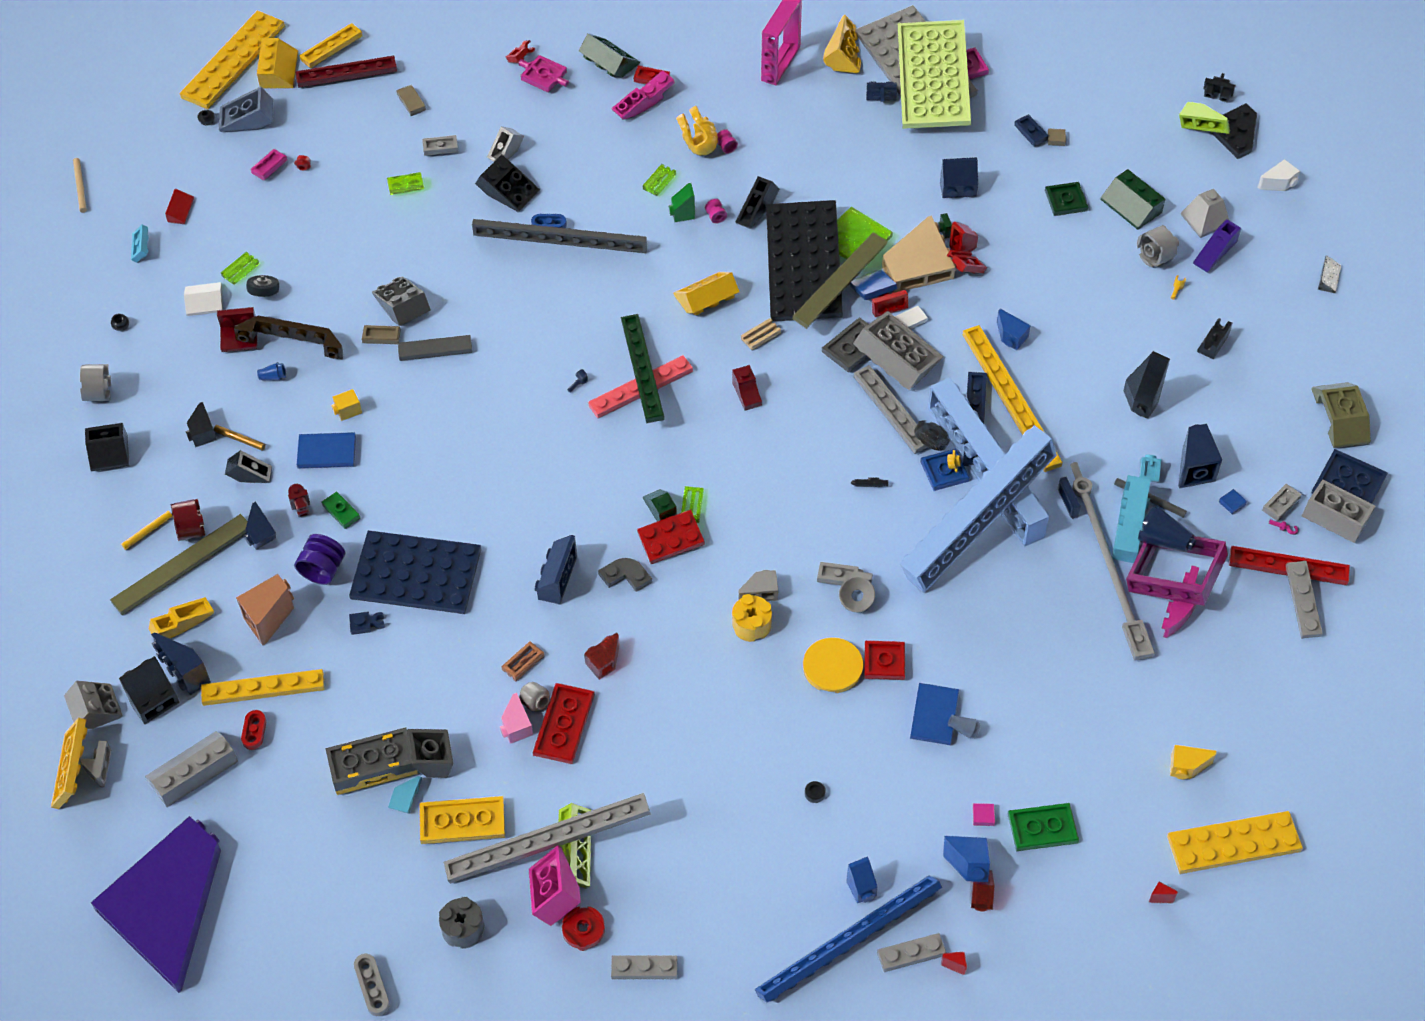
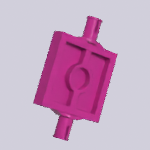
M541 55L531 62L521 59L518 63L519 66L526 68L520 75L521 80L549 93L557 84L565 87L569 85V80L562 78L567 73V67Z

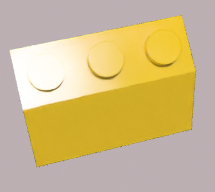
M262 38L257 68L259 86L262 88H293L298 50L279 38Z
M717 272L673 292V294L687 313L698 315L704 312V308L708 306L709 308L718 306L721 300L725 299V301L733 299L735 297L734 294L740 291L732 272Z

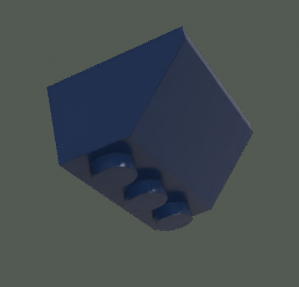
M569 535L553 542L552 548H548L547 562L541 567V578L536 581L534 589L537 592L538 600L561 604L577 559L575 535Z

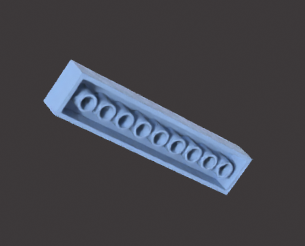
M951 378L931 385L928 409L962 458L964 452L968 458L978 455V457L973 458L974 465H969V468L980 482L983 475L990 471L996 465L998 459L1006 455V452L1001 450L996 438H993L989 433L987 425L981 422L977 411L971 408L968 399L961 394L959 386L956 383L954 384ZM1027 486L1001 513L1024 546L1045 537L1049 519L1048 511L1040 505L1036 494H1033L1029 486Z
M1035 425L1031 429L1026 430L1022 438L1010 447L1009 452L1004 457L999 458L996 465L983 475L982 480L978 484L973 485L969 493L956 503V507L951 512L946 513L942 521L929 531L927 537L924 540H920L910 554L904 556L900 565L907 579L925 593L1057 456L1052 438Z

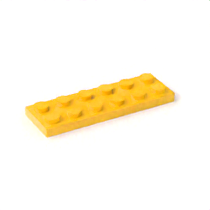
M1289 811L1169 832L1167 835L1179 874L1298 853L1303 849Z

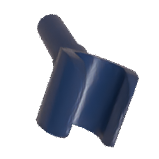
M583 369L577 371L576 377L578 379L567 389L568 392H572L580 383H587L588 376Z

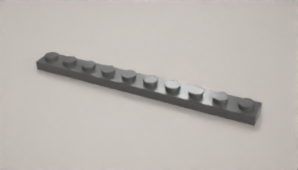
M473 219L472 221L473 236L645 254L647 252V237L483 219Z

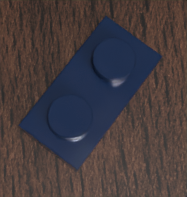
M1029 114L1015 120L1014 126L1034 147L1048 140L1049 135Z

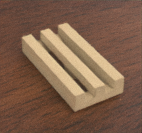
M769 318L742 334L741 340L751 350H754L779 335L781 329L777 328L776 324L772 323V320Z

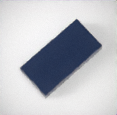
M1067 476L1062 477L1058 485L1059 494L1072 519L1078 518L1081 506Z

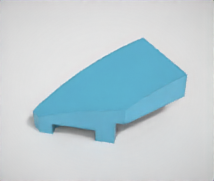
M417 776L395 787L388 808L410 813L415 794H418L422 777Z

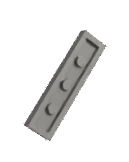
M1307 561L1287 563L1286 571L1301 639L1321 637L1322 629Z

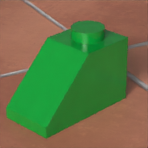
M691 183L686 184L671 197V205H668L670 216L673 215L674 222L695 219V195Z

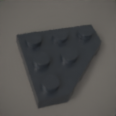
M1245 103L1223 114V116L1228 118L1229 134L1211 132L1237 159L1251 153L1253 147L1257 113Z

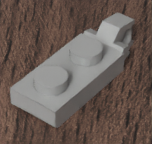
M820 562L817 582L842 585L847 579L859 576L866 578L872 584L873 576L872 573H865L857 566Z

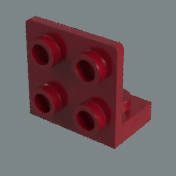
M254 307L217 310V318L220 324L221 352L258 348L257 335L254 343L241 342L236 340L234 332L236 325L256 316Z

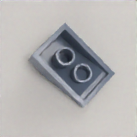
M262 87L220 106V132L260 129L268 126L273 121V98Z

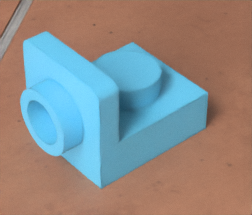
M1145 455V457H1142L1140 459L1139 477L1151 479L1150 482H1159L1161 459H1157L1156 455Z

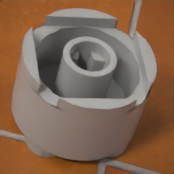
M1164 225L1140 235L1137 239V249L1140 248L1141 250L1139 255L1142 261L1150 267L1166 263L1174 259L1177 254L1179 240Z
M109 364L81 365L80 382L82 388H80L82 401H110V390H108V386H111Z

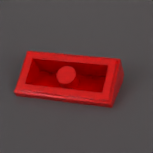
M174 189L165 212L167 222L185 224L194 196L179 189Z

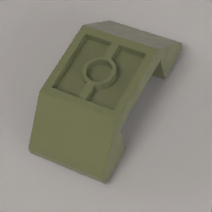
M1345 382L1313 386L1311 388L1316 403L1324 404L1331 426L1328 435L1333 448L1370 444L1369 413L1357 385Z

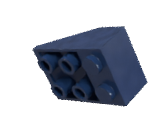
M154 632L151 634L154 640L151 644L157 652L158 659L161 663L165 662L167 665L166 669L172 677H176V682L182 691L186 689L189 695H192L201 689V684L211 683L204 663L192 648Z

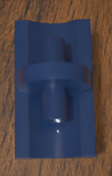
M867 82L866 100H880V102H884V100H897V82Z

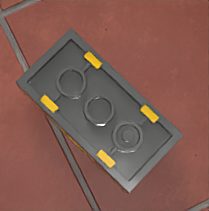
M406 727L325 748L337 795L418 774L417 769L412 766Z

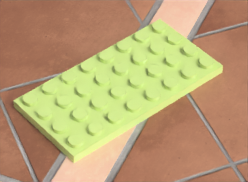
M964 20L898 23L902 128L971 125Z

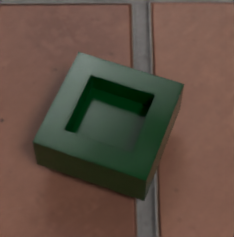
M947 213L940 214V222H938L939 232H942L944 239L950 238L952 223Z

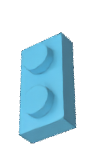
M143 224L132 233L131 260L136 263L145 258L148 253V227Z

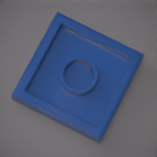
M878 270L855 278L850 283V287L866 301L896 290L897 284L885 272Z
M956 448L920 459L933 491L969 482V475L962 460L957 473L955 469H949L947 456L948 454H953V450H956Z

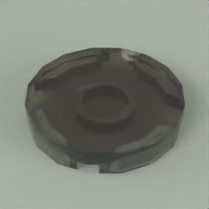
M926 420L919 421L914 428V434L917 439L933 450H945L950 442V439H947V432L934 422L925 423Z

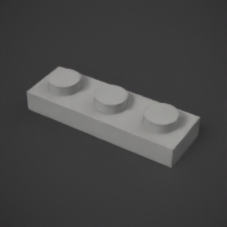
M939 933L877 950L883 972L936 959L946 953Z
M612 955L611 979H677V955Z

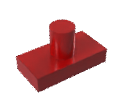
M906 290L892 294L888 292L872 299V314L874 317H879L887 311L893 313L908 308V293Z

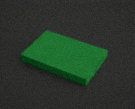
M1070 803L1008 810V818L1016 851L1078 844L1079 842Z

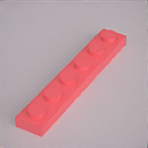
M682 355L654 369L653 374L657 389L693 372V367ZM633 379L589 401L588 405L595 416L600 418L639 399L636 380Z

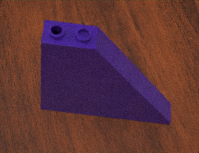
M190 816L91 902L94 910L178 993L182 991L221 853L218 845L220 840L212 832L208 834L205 831L206 827L198 819L195 821Z

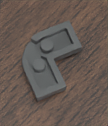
M631 558L617 559L598 570V575L609 588L624 579L629 582L636 592L652 583L651 576L643 566Z

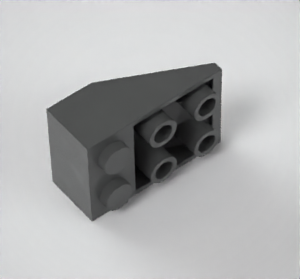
M397 277L391 283L381 285L372 292L392 321L399 326L431 310L424 291L404 277Z

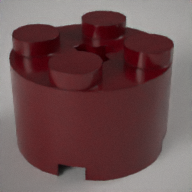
M198 499L170 504L178 541L205 536L202 514H200Z

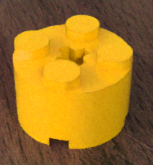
M743 595L734 604L732 609V626L735 634L740 639L749 642L765 638L772 626L771 604L759 596Z

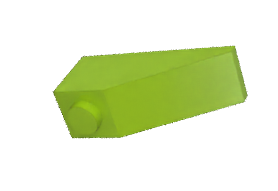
M1187 102L1179 113L1182 128L1227 134L1230 132L1228 118L1203 103Z

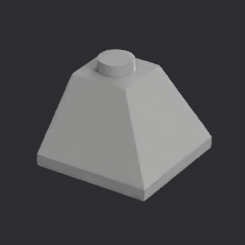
M1214 188L1199 194L1181 212L1182 217L1200 238L1214 233L1226 219L1229 220L1224 200Z

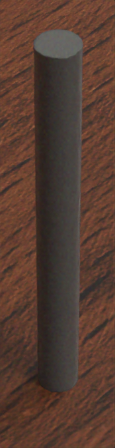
M1119 478L1114 483V485L1124 489L1126 484L1125 481ZM1148 493L1150 502L1184 518L1186 510Z

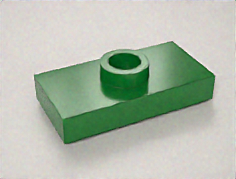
M337 491L321 501L322 506L344 529L360 519V515Z

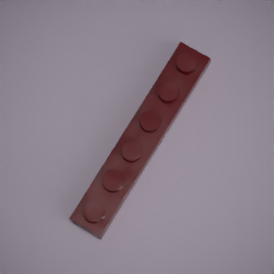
M392 55L295 71L297 85L300 88L397 72L395 56Z

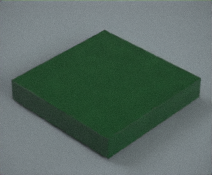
M1079 182L1045 186V193L1054 216L1088 211V205Z

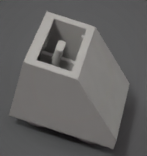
M76 680L64 695L73 723L78 717L86 719L85 727L87 729L97 728L123 716L112 686L109 683Z

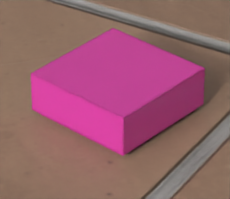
M973 803V825L994 826V804Z

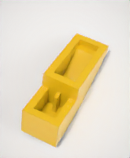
M206 597L171 607L168 614L150 619L149 631L151 634L155 632L170 639L198 625L214 614V610Z

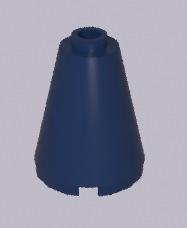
M1158 506L1153 507L1142 523L1145 525L1144 531L1140 530L1138 540L1142 543L1182 552L1192 550L1196 543L1195 535Z

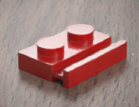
M950 250L946 255L953 258L952 261L961 272L984 273L987 268L977 257L971 256V252Z

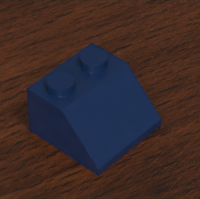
M977 157L942 159L940 176L942 198L977 196Z

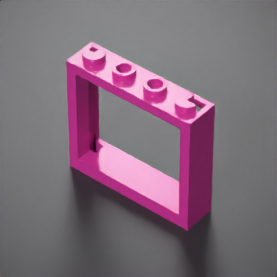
M782 0L762 31L761 81L776 86L800 48L802 0ZM783 31V43L778 49L779 36Z

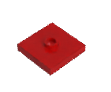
M865 640L864 679L905 680V642Z

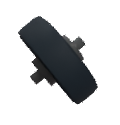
M269 275L253 276L247 280V292L258 297L275 295L279 291V281L277 278Z

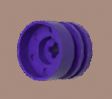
M312 534L307 539L303 551L300 552L294 563V567L305 579L317 584L327 585L331 583L337 567L340 566L346 552L336 540L322 534Z

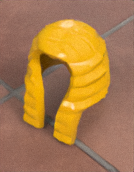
M696 105L689 109L692 118L696 122L693 124L695 129V136L693 138L691 137L690 127L685 114L679 115L676 119L681 127L683 140L688 145V148L694 154L704 156L715 150L718 144V136L715 124L709 121L708 117L703 118Z

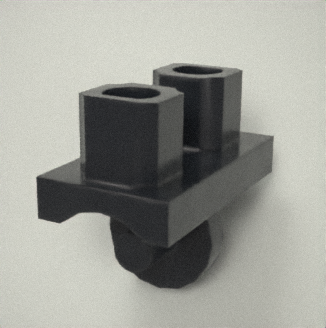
M1222 73L1221 77L1214 76L1213 79L1206 77L1203 87L1204 97L1213 98L1214 92L1220 93L1219 100L1228 102L1230 97H1233L1236 85L1230 84V80L1224 78L1225 73Z

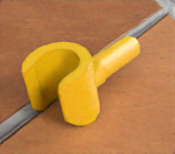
M1179 275L1175 277L1173 284L1174 291L1171 295L1173 300L1179 289L1184 288L1186 278L1183 281H1179Z

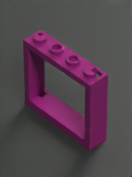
M1194 537L1196 540L1195 546L1192 550H1188L1187 553L1214 557L1201 586L1143 576L1156 548H1164L1143 543L1126 578L1129 592L1205 606L1228 556L1226 542Z

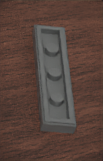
M463 335L398 343L399 360L472 353L471 336Z

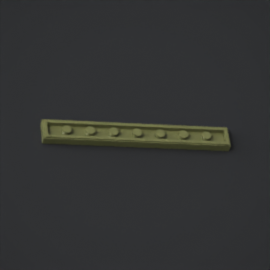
M873 232L793 315L792 319L807 329L886 246L887 241Z
M239 514L111 598V603L121 615H124L245 535L247 520Z

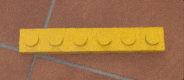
M322 669L201 684L202 704L206 706L324 690V673Z

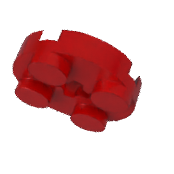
M580 906L573 908L563 918V937L570 946L578 948L580 951H586L588 948L594 947L602 940L605 933L604 920L601 913L595 908L588 906L587 908H580ZM582 924L584 926L588 924L587 931H579V925Z

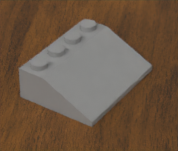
M888 311L864 327L853 343L860 352L866 354L875 364L883 368L888 375L894 377L900 382L901 386L908 390L917 385L943 358L939 352Z

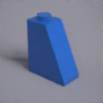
M944 836L943 857L966 881L988 882L990 861L987 838Z

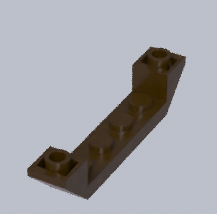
M259 315L234 327L235 338L241 342L254 343L259 332L282 338L324 344L325 357L343 359L342 345L329 328Z

